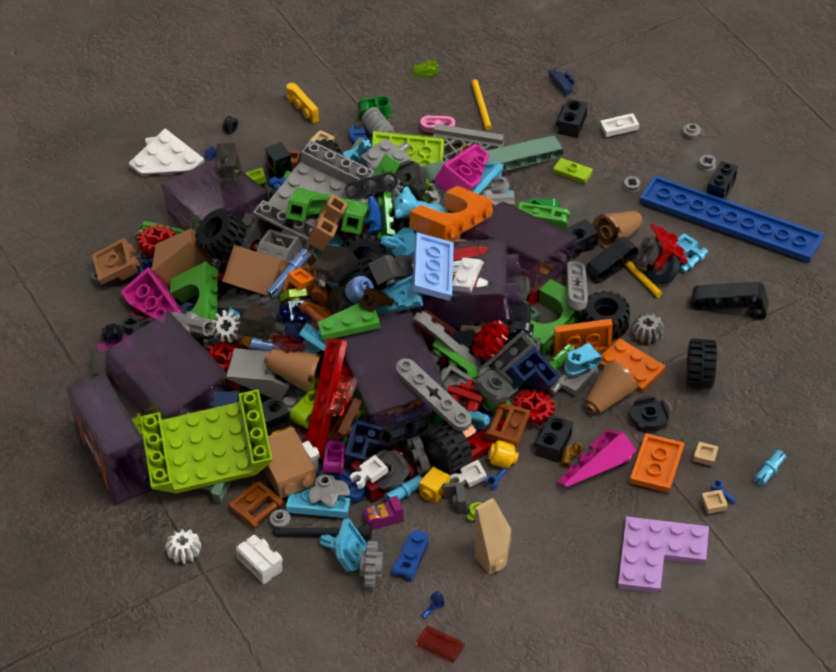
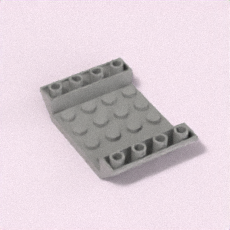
M310 140L301 151L300 163L269 202L262 200L254 210L253 215L307 241L319 214L308 215L304 222L286 218L288 201L295 189L301 188L350 199L344 193L345 185L355 180L373 176L374 170ZM371 180L367 181L366 189H368ZM351 185L348 187L349 195L354 196L357 194V186ZM339 220V222L337 223L338 228H337L335 234H336V233L338 232V230L341 228V226H342V224H343V221H342V220Z

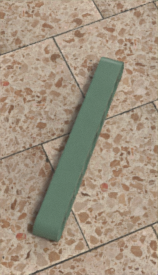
M548 136L486 151L489 153L487 163L500 162L503 164V172L557 159L564 153V149L555 136ZM449 160L424 166L426 178L430 183L436 184L434 182L435 177L443 164Z

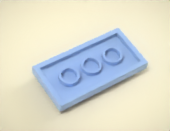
M421 233L416 234L414 240L412 291L450 301L453 284V242Z

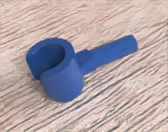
M503 468L496 476L490 475L486 477V486L493 483L492 490H496L498 488V481L507 470Z
M715 480L716 487L711 484V491L722 490L724 497L734 504L737 501L723 489V482L721 480Z

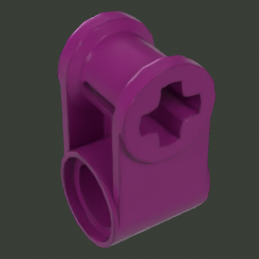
M334 439L327 442L322 474L327 472L343 476L345 446L342 441Z

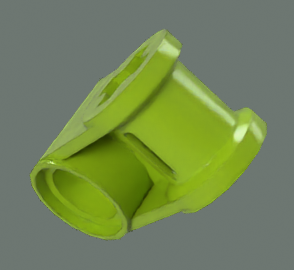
M316 390L307 392L290 411L291 421L306 429L309 428Z

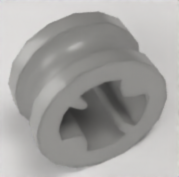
M704 155L700 158V168L702 170L713 171L715 169L716 159L714 156Z
M635 176L627 177L624 181V190L629 193L639 191L640 180Z

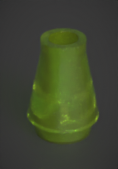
M430 59L413 66L415 75L435 76V74L439 73L437 60Z

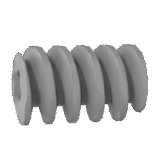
M370 108L364 113L362 124L371 135L373 131L396 133L393 130V126L390 125L378 108Z

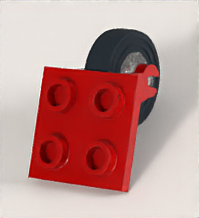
M652 223L650 227L661 244V250L652 265L648 264L647 273L652 281L664 285L673 281L677 276L680 262L682 261L686 264L688 260L685 256V250L677 243L679 241L673 233L669 234L664 227H658Z

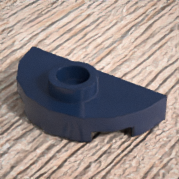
M557 70L549 71V77L565 95L572 92L574 89V78L566 71L565 73L557 72Z

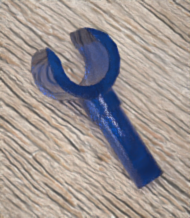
M211 146L204 151L206 153L204 155L206 160H211L213 157L226 160L230 158L228 155L216 152V149Z
M439 591L431 595L430 599L433 603L423 612L422 618L425 619L436 607L441 608L444 606V597Z

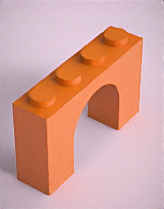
M455 186L446 191L445 209L455 213L439 212L420 205L410 211L409 228L428 236L449 241L490 218L493 213V200L460 186Z

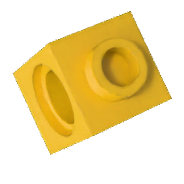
M432 467L419 482V495L425 500H430L437 504L443 497V484L450 483V475Z

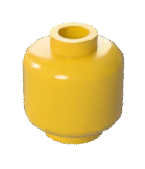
M498 440L494 444L491 443L487 459H490V463L493 466L508 469L512 464H516L518 453L515 452L514 444Z

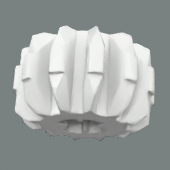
M223 310L222 317L219 314L215 315L218 321L212 320L215 322L214 325H216L214 338L217 339L221 336L220 342L224 343L227 337V341L232 343V337L236 340L239 339L236 335L237 332L243 333V330L238 327L243 326L244 323L241 321L237 322L241 317L239 315L234 316L233 311H230L227 316V312ZM227 322H228L230 325L232 324V326L229 327V331H226V330L223 328V327L226 326V323H227Z
M182 529L180 533L174 531L173 536H168L165 548L169 559H174L176 564L182 561L185 565L186 561L193 562L194 557H199L201 542L197 534H193L191 529L187 532Z

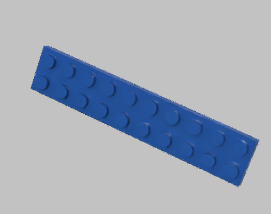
M656 175L640 197V203L809 263L824 237L823 233Z

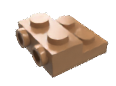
M123 238L92 254L98 281L102 285L116 277L124 280L138 273L137 267L140 266V263L133 255L136 253V249L132 243L129 244Z

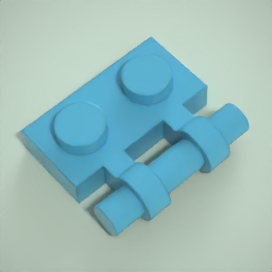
M684 233L678 238L679 241L677 242L685 250V256L688 260L686 264L682 261L680 262L682 264L679 268L681 273L693 269L694 264L701 262L705 255L708 254V250L705 247L699 250L698 242Z

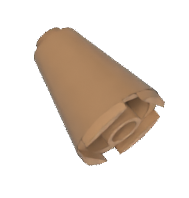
M637 211L600 214L595 217L592 226L599 231L598 244L606 249L619 238L631 236L642 226L643 221L642 216Z
M272 349L271 352L267 351L264 363L267 364L266 368L301 390L309 392L321 355Z
M611 360L608 361L585 400L586 409L592 414H600L634 392L638 387L636 379L632 381L630 378L632 373L620 363L614 361L612 364Z

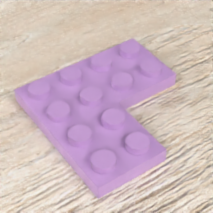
M626 517L618 589L660 594L664 560L706 565L709 526Z

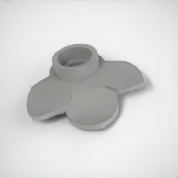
M321 474L316 478L315 486L309 492V500L311 504L321 500L326 506L333 508L338 496L350 495L349 487L344 481L335 480L330 474Z

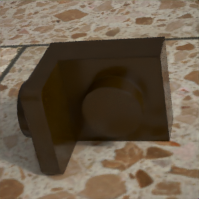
M367 287L359 305L369 312H374L377 305L381 307L383 304L392 306L395 299L383 291Z

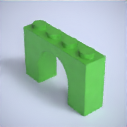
M296 188L288 201L286 218L304 222L308 215L320 214L321 209L331 195ZM338 197L348 203L340 219L343 221L341 230L360 234L365 225L364 220L368 215V203Z
M205 261L170 279V294L181 303L199 295L196 305L190 312L202 318L218 320L215 316L218 306V271L215 267H212ZM169 328L168 338L179 347L204 337L196 334L190 337L180 331Z
M551 279L539 290V303L558 313L560 318L547 324L531 320V324L534 325L533 338H541L540 354L543 357L548 351L551 352L553 350L554 327L577 324V321L582 317V310H572L568 305L567 288ZM511 334L507 335V338L511 340L514 338L511 337Z

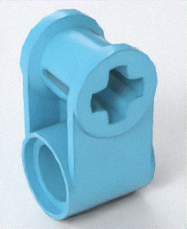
M587 343L568 353V362L564 365V371L570 376H577L597 367L601 363L602 357L590 343Z

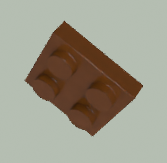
M354 398L342 409L326 442L334 439L342 441L345 436L347 437L353 428L350 424L360 414L361 409H359L362 401Z

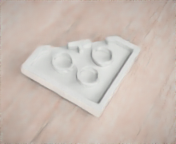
M164 129L128 164L131 169L142 177H147L151 174H160V176L174 175V173L182 172L192 174L204 163V158L167 129Z

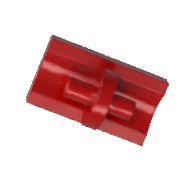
M469 379L467 384L460 382L459 388L449 385L448 394L458 403L461 400L466 401L465 409L467 411L475 412L479 409V406L483 407V396L478 395L479 391L474 388V380Z

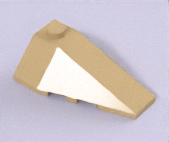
M493 498L475 507V559L490 575L495 571L502 570L506 566L511 543V528Z

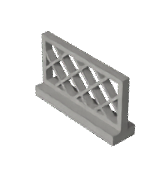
M435 124L433 137L444 138L446 143L444 144V149L449 147L452 150L447 155L443 154V161L460 153V148L455 150L452 146L455 143L469 144L471 146L476 143L485 151L504 147V135L440 124Z

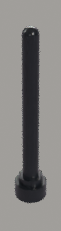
M363 524L356 528L365 541H371V524ZM274 528L272 532L275 536L330 535L336 537L339 534L340 528Z

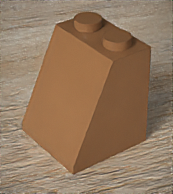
M192 228L156 244L151 271L169 289L171 278L205 261L212 265L213 258L198 246L195 241L196 232Z
M234 245L222 282L271 297L272 294L268 295L266 291L287 268L288 262Z
M291 427L268 436L273 461L262 470V473L278 496L282 499L314 486L317 478L316 471L295 429Z

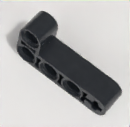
M760 282L698 285L693 288L690 300L691 308L698 311L748 308L749 315L755 320H764L766 318L769 305L765 286Z

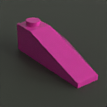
M475 143L443 164L434 182L445 191L455 186L471 190L481 180L489 153Z
M149 267L120 291L131 306L165 326V318L168 314L173 312L182 313L174 297L170 294L168 287Z
M607 429L589 445L591 450L581 454L578 458L580 462L572 465L557 481V484L568 487L617 465L626 463L631 460L632 454L637 450L624 432Z

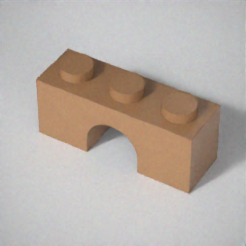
M332 194L321 209L307 243L324 251L332 240L338 228L337 223L343 216L348 203Z

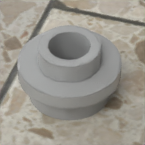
M690 123L684 126L683 133L688 139H696L701 133V128L694 123Z
M282 509L274 511L270 515L271 525L275 528H286L290 523V514Z

